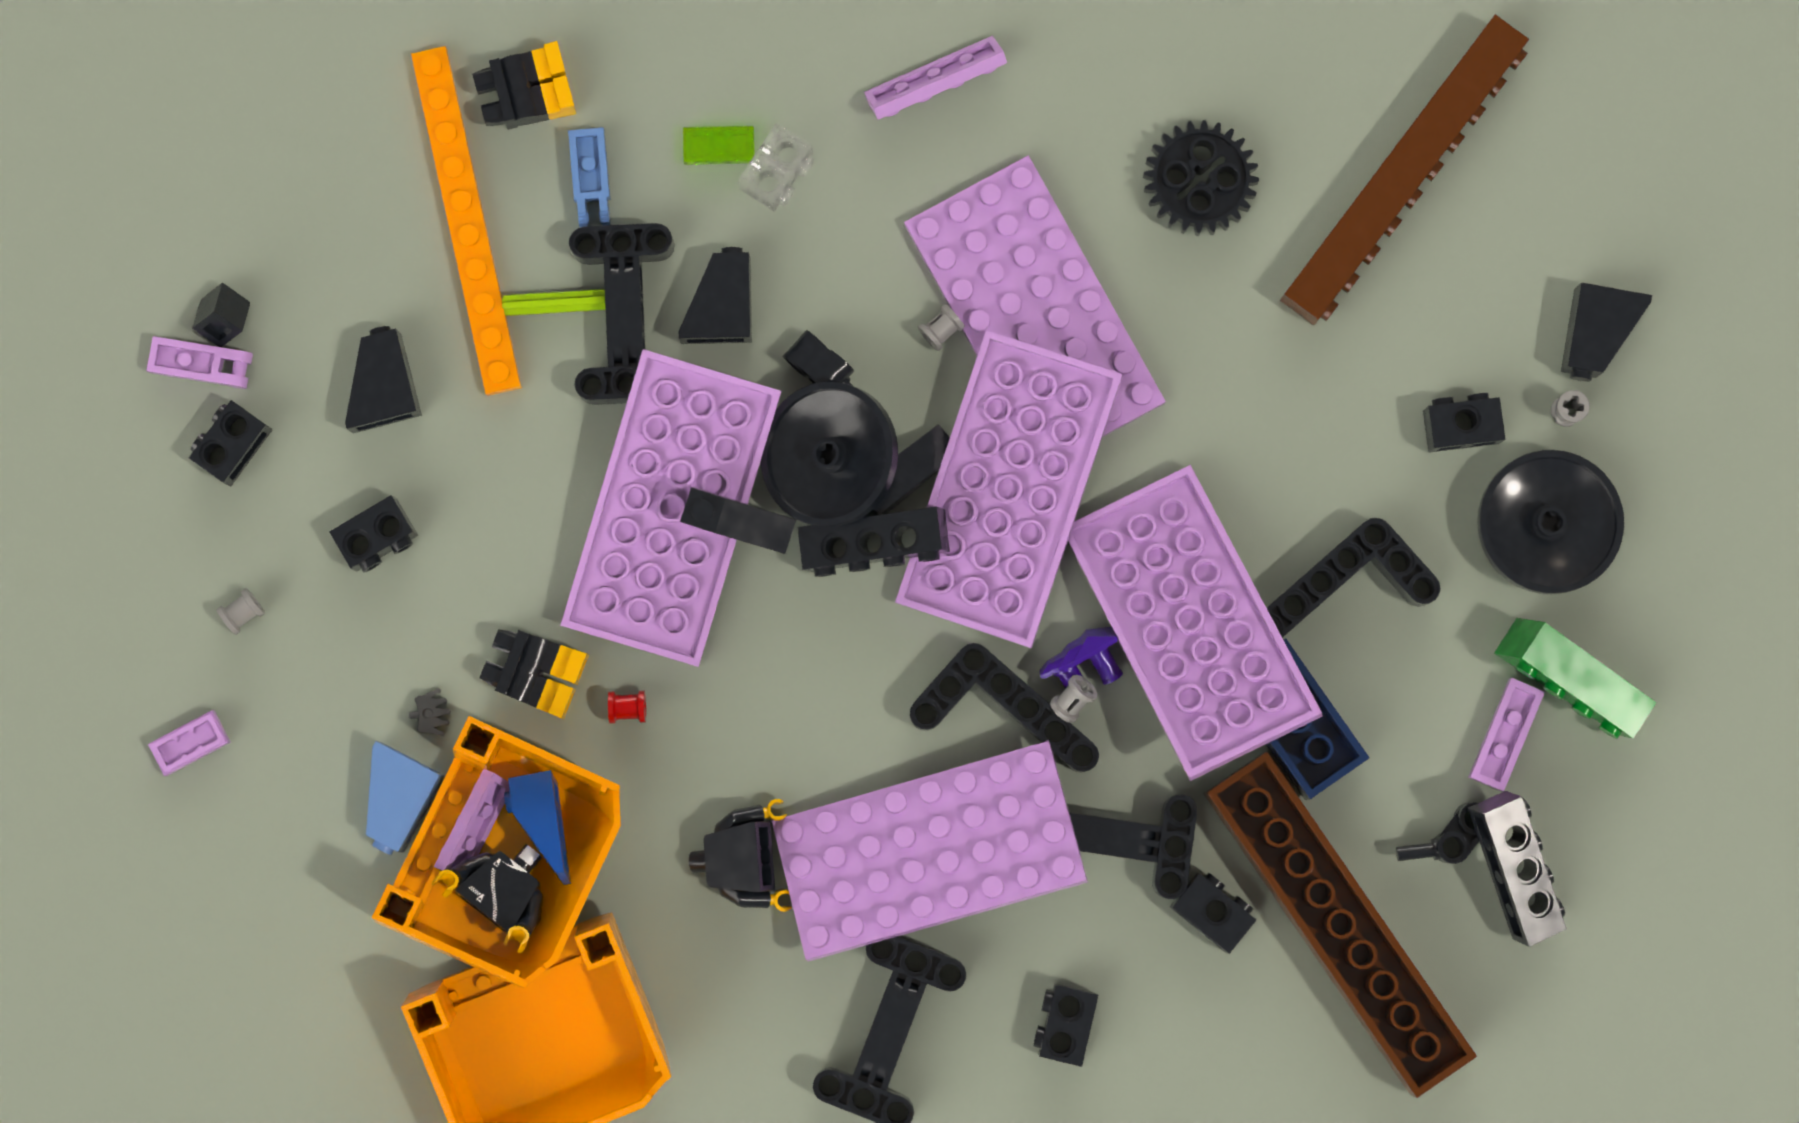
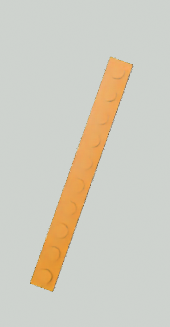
M446 46L412 53L411 57L485 394L490 396L521 389L522 385L507 317L505 316L504 309H502L500 285L448 50Z

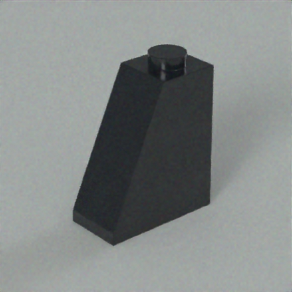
M724 247L721 249V253L712 254L678 331L681 344L752 343L751 258L749 252H743V248Z
M1580 283L1573 293L1561 372L1570 373L1571 379L1590 382L1592 377L1597 378L1604 373L1650 305L1652 295Z
M390 326L377 327L369 331V336L361 337L345 420L346 428L353 434L422 416L402 334L396 328L391 330Z

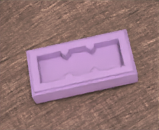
M211 710L149 743L148 746L163 775L168 776L231 743L216 712Z

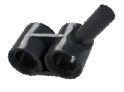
M808 330L782 356L798 373L805 378L807 377L813 384L819 382H840L853 386L850 383V376L854 369L837 353L829 350Z
M1478 802L1465 803L1459 806L1451 821L1440 834L1431 839V843L1396 847L1397 860L1406 861L1433 857L1434 860H1439L1443 863L1457 864L1463 862L1479 842L1476 830L1469 828L1465 823V814L1468 808ZM1449 837L1456 839L1459 844V852L1452 858L1446 856L1443 851V843Z

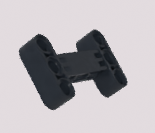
M658 223L581 227L573 231L569 238L570 250L577 261L586 265L604 264L608 367L583 369L576 376L574 383L576 392L588 404L627 403L630 393L619 391V383L624 377H635L642 350H646L642 262L664 261L672 255L675 247L674 239L669 229ZM655 235H663L667 238V243L662 249L653 250L648 247L649 240ZM590 238L596 241L595 248L590 253L584 254L578 251V245L583 239ZM617 238H630L631 245L629 249L623 252L614 250L613 243ZM591 378L601 380L599 392L593 395L584 393L583 386L587 380Z
M1184 794L1168 798L1162 808L1160 826L1069 813L1081 852L1155 862L1152 877V887L1155 893L1165 899H1176L1186 891L1197 819V806L1192 798ZM1177 800L1185 802L1189 808L1188 817L1183 821L1175 820L1170 814L1171 805ZM1172 836L1179 837L1184 843L1183 853L1178 857H1171L1165 850L1166 841ZM1168 872L1174 873L1179 879L1178 889L1173 893L1164 892L1160 886L1161 877Z
M897 936L888 939L892 943L893 950L887 958L876 957L872 952V944L866 945V954L872 962L893 971L853 1075L837 1068L828 1067L819 1071L813 1082V1091L819 1100L876 1123H911L913 1120L914 1107L911 1100L901 1093L888 1089V1085L926 985L929 984L951 992L961 988L966 980L965 967L956 958ZM920 951L925 955L927 962L921 971H911L906 966L905 959L910 952ZM953 964L959 968L961 974L955 984L949 985L941 981L939 973L943 966ZM826 1075L836 1077L840 1083L838 1092L832 1095L823 1093L819 1086L822 1077ZM865 1088L872 1092L874 1102L871 1106L861 1108L855 1104L853 1095L858 1089ZM893 1102H902L908 1108V1115L902 1121H894L887 1114V1108Z

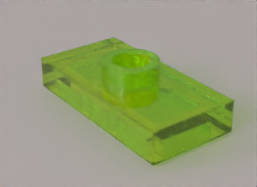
M754 126L683 127L684 165L755 163Z

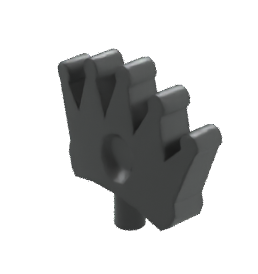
M436 688L414 699L418 711L409 712V718H419L417 728L419 732L444 736L445 732L439 731L436 727L449 725L450 722L448 720H441L438 717L450 714L451 710L437 708L441 704L447 703V699L433 698L437 693H441V689Z

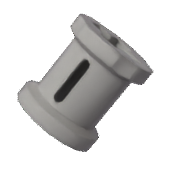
M944 304L941 307V312L926 325H919L918 330L926 341L936 351L942 349V343L956 331L961 332L965 326L954 311Z
M1577 390L1567 391L1552 403L1551 416L1558 425L1570 427L1587 416L1590 410L1589 400L1582 392ZM1569 401L1572 402L1571 407L1577 410L1571 416L1568 415L1569 410L1563 407Z
M247 588L241 591L242 595L225 608L220 606L216 609L222 621L235 635L240 633V627L257 615L261 617L265 614L258 600Z
M1073 675L1068 681L1069 686L1062 694L1054 696L1050 701V706L1055 714L1066 722L1074 723L1079 717V711L1086 703L1093 702L1098 696L1091 682L1080 675Z

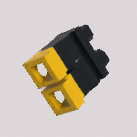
M557 41L543 44V48L522 54L489 60V68L472 74L478 95L497 91L499 101L481 105L486 126L506 124L509 130L518 126L576 114Z
M498 629L492 647L508 653L507 661L504 667L486 661L480 679L496 687L495 691L565 719L576 689L545 678L543 674L547 673L578 685L589 655L520 630L514 633Z

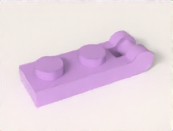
M153 336L146 371L152 374L247 389L249 378L245 377L247 365L252 363L253 354L241 350ZM224 360L233 362L231 374L222 373Z

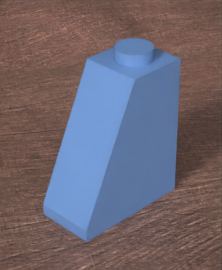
M378 741L372 747L366 835L374 839L373 847L392 855L394 850L397 852L405 851L445 775Z

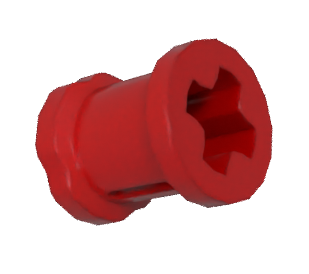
M645 690L633 695H616L614 691L608 692V719L610 724H615L617 720L638 719L640 723H646L647 704Z

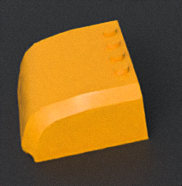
M468 716L453 747L454 759L393 886L387 884L371 918L374 922L506 982L525 988L558 961L621 827L620 785ZM483 769L494 772L507 781L508 778L551 770L558 782L571 884L563 885L543 856L530 872L540 882L539 890L543 894L541 920L529 937L522 953L517 952L521 945L517 940H510L505 946L503 943L507 934L459 897L455 892L456 888L445 898L442 894L448 888L447 885L443 882H437L434 886L432 885L433 880L441 872V870L434 867L440 851L453 830L456 820L461 814ZM504 804L479 854L484 852L495 854L500 850L513 860L523 846L527 844L541 855L518 823L514 814L507 812L506 805Z
M612 912L574 925L558 961L525 988L506 982L477 968L469 967L409 993L401 1006L448 1123H607L644 1108L661 1086L671 1078L669 1061L661 1034Z

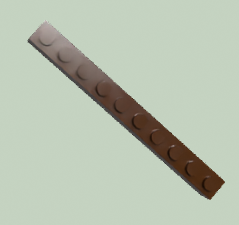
M1496 14L1493 16L1280 300L1312 325H1315L1320 317L1325 321L1329 319L1339 305L1334 301L1335 297L1341 289L1348 293L1360 276L1355 271L1362 261L1367 265L1371 263L1381 249L1376 245L1383 234L1390 237L1401 223L1402 219L1397 217L1402 208L1406 206L1411 209L1423 194V191L1418 189L1423 180L1427 178L1432 182L1444 166L1439 161L1444 152L1448 150L1453 154L1465 138L1460 131L1467 122L1474 126L1486 110L1481 103L1488 94L1495 98L1507 82L1502 75L1510 66L1516 70L1528 53L1523 50V47L1529 41V38Z

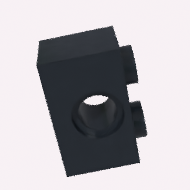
M1489 393L1468 395V401L1454 403L1453 397L1432 400V405L1423 410L1428 453L1497 445L1506 440L1500 397L1489 398ZM1457 413H1464L1470 417L1472 422L1470 430H1462L1456 425L1455 417Z
M1209 872L1205 877L1197 873L1188 883L1186 891L1182 896L1176 898L1170 908L1225 953L1230 954L1256 922V919L1250 915L1254 909L1239 896L1232 900L1224 894L1222 890L1225 885ZM1213 900L1220 901L1225 908L1223 917L1218 921H1212L1206 915V907Z

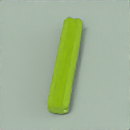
M591 289L504 295L502 298V309H504L505 316L605 310V290Z

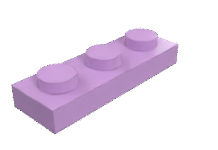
M1514 678L1508 679L1468 778L1504 792L1544 696V691Z
M483 769L461 814L456 820L453 830L440 851L434 865L435 868L441 871L450 870L464 859L479 855L505 804L504 792L510 791L507 780L494 772Z

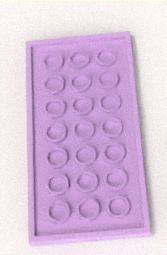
M1029 155L904 222L908 233L946 302L963 322L965 327L962 331L976 356L978 355L985 331L988 330L1123 374L1103 437L1165 404L1164 397Z
M985 331L927 508L937 506L945 509L950 552L940 553V560L919 562L918 557H911L895 603L1029 648L1033 647L1123 374L992 331Z
M642 350L560 626L699 667L737 540L682 523L680 520L690 489L693 486L748 504L782 391L648 350Z
M1191 465L1074 521L1068 543L1114 633L1118 637V641L1190 781L1322 717V712Z
M1049 741L786 816L780 821L772 820L805 960L808 962L1088 883Z

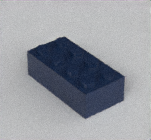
M1285 638L1283 640L1322 712V717L1266 745L1304 800H1310L1370 757Z

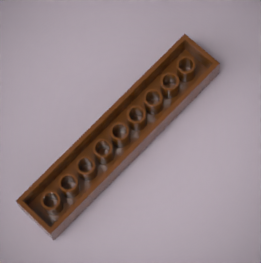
M1268 752L1261 753L1203 793L1411 1096L1420 1097L1477 1057Z

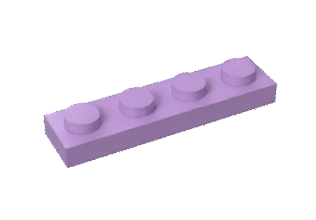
M992 35L867 90L864 94L869 106L879 120L896 115L900 110L915 103L925 102L932 98V96L947 89L957 88L963 85L965 81L981 74L991 73L997 67L1006 64L1007 60L1004 51Z

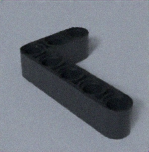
M1370 518L1356 528L1267 607V610L1283 638L1369 561L1375 565L1409 604L1416 607L1425 606L1436 600L1441 589L1440 582L1385 520ZM1372 526L1380 530L1382 534L1380 544H1370L1366 540L1365 530L1367 527ZM1341 550H1348L1355 556L1353 568H1344L1340 565L1338 554ZM1397 553L1404 557L1406 566L1402 572L1393 570L1389 565L1391 554ZM1314 574H1323L1328 579L1329 586L1325 592L1316 591L1312 587L1311 578ZM1416 580H1422L1428 584L1430 593L1426 599L1415 595L1413 585ZM1287 597H1295L1300 600L1302 610L1299 615L1293 616L1286 612L1284 602Z
M971 643L964 646L917 698L910 709L911 722L916 728L923 731L933 730L975 684L1041 743L1049 741L1053 754L1073 771L1087 772L1094 768L1099 760L1098 748L1073 724L1058 717L1048 702L981 644ZM969 651L981 653L984 658L983 666L977 670L968 669L963 661L966 653ZM1002 674L1009 678L1011 688L1007 693L997 694L992 690L990 682L995 675ZM951 677L959 682L960 691L956 696L946 697L941 693L939 685L943 679ZM1030 698L1036 702L1038 712L1034 717L1024 718L1020 715L1017 707L1022 699ZM929 704L934 707L937 716L932 723L922 724L916 719L915 713L919 706ZM1051 722L1060 723L1065 730L1064 738L1059 742L1048 740L1045 735L1047 724ZM1077 746H1085L1091 751L1092 759L1087 766H1079L1073 761L1072 752Z

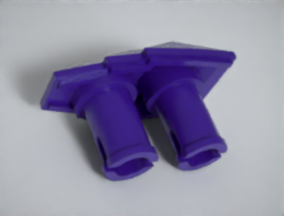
M1112 627L1086 629L1079 638L1067 644L1061 653L1049 659L1039 670L1040 677L1046 679L1052 675L1058 676L1066 689L1069 686L1068 681L1073 675L1082 676L1077 665L1090 659L1104 685L1114 682L1123 675V672L1118 667L1108 647L1118 642V637Z

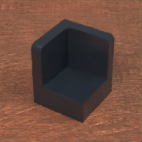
M222 282L201 299L192 329L218 347H223L243 331L250 302Z

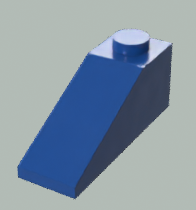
M552 771L508 778L510 791L504 792L507 812L514 814L522 829L562 884H571L558 782Z

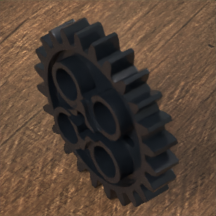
M1203 120L1200 129L1195 130L1193 123L1188 121L1186 132L1184 133L1177 125L1174 126V138L1172 139L1164 133L1161 136L1164 147L1154 144L1151 151L1157 158L1147 157L1145 163L1153 168V170L1145 171L1143 174L1144 179L1152 181V183L1145 186L1144 193L1155 194L1149 201V206H1161L1157 217L1159 219L1168 214L1171 217L1168 223L1169 228L1174 226L1177 221L1182 223V234L1187 231L1189 226L1194 227L1196 236L1200 235L1202 227H1207L1209 234L1214 235L1216 224H1219L1224 231L1228 230V218L1238 223L1241 220L1238 209L1248 212L1251 206L1245 199H1255L1257 192L1249 188V186H1255L1259 182L1258 177L1250 175V173L1257 170L1258 163H1247V160L1253 154V150L1242 152L1241 147L1245 139L1241 138L1235 142L1231 140L1234 132L1232 128L1225 135L1221 134V123L1219 122L1213 130H1208L1207 122ZM1199 146L1206 147L1211 153V158L1206 161L1198 160L1193 154V149ZM1218 158H1225L1224 163L1210 172L1206 183L1200 181L1183 199H1177V195L1193 183L1196 174L1202 175ZM1174 169L1179 170L1184 174L1185 181L1181 184H1173L1168 180L1166 173ZM1223 172L1230 173L1235 179V184L1231 187H1224L1217 181V175ZM1197 195L1203 196L1207 199L1209 207L1205 210H1196L1191 205L1190 199Z

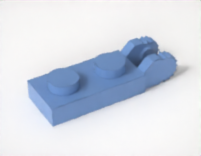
M603 127L568 130L574 201L577 203L579 227H587L590 224L586 202L599 201V221L602 226L610 225L608 200H611L605 130Z

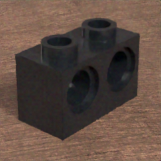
M232 400L228 405L223 404L215 412L212 418L214 424L206 434L202 433L196 438L191 446V451L193 452L189 456V459L230 487L273 430ZM237 419H245V431L241 435L233 436L231 432L232 424ZM218 447H223L225 451L223 461L217 465H212L210 461L212 451Z
M392 495L329 531L350 569L356 572L362 569L363 573L379 566L382 563L380 558L391 551L394 554H398L413 545L411 540L418 536L398 499ZM392 518L398 519L400 524L399 531L394 536H385L383 532L385 522ZM358 537H366L369 544L368 549L361 555H355L352 550L353 542Z
M1055 983L1053 991L1046 990L1041 1010L1048 1012L1045 1026H1037L1033 1047L1039 1048V1057L1082 1067L1098 994ZM1066 996L1075 997L1079 1003L1078 1011L1072 1016H1064L1059 1012V1002ZM1057 1032H1065L1070 1036V1046L1063 1052L1054 1051L1050 1046L1051 1037Z

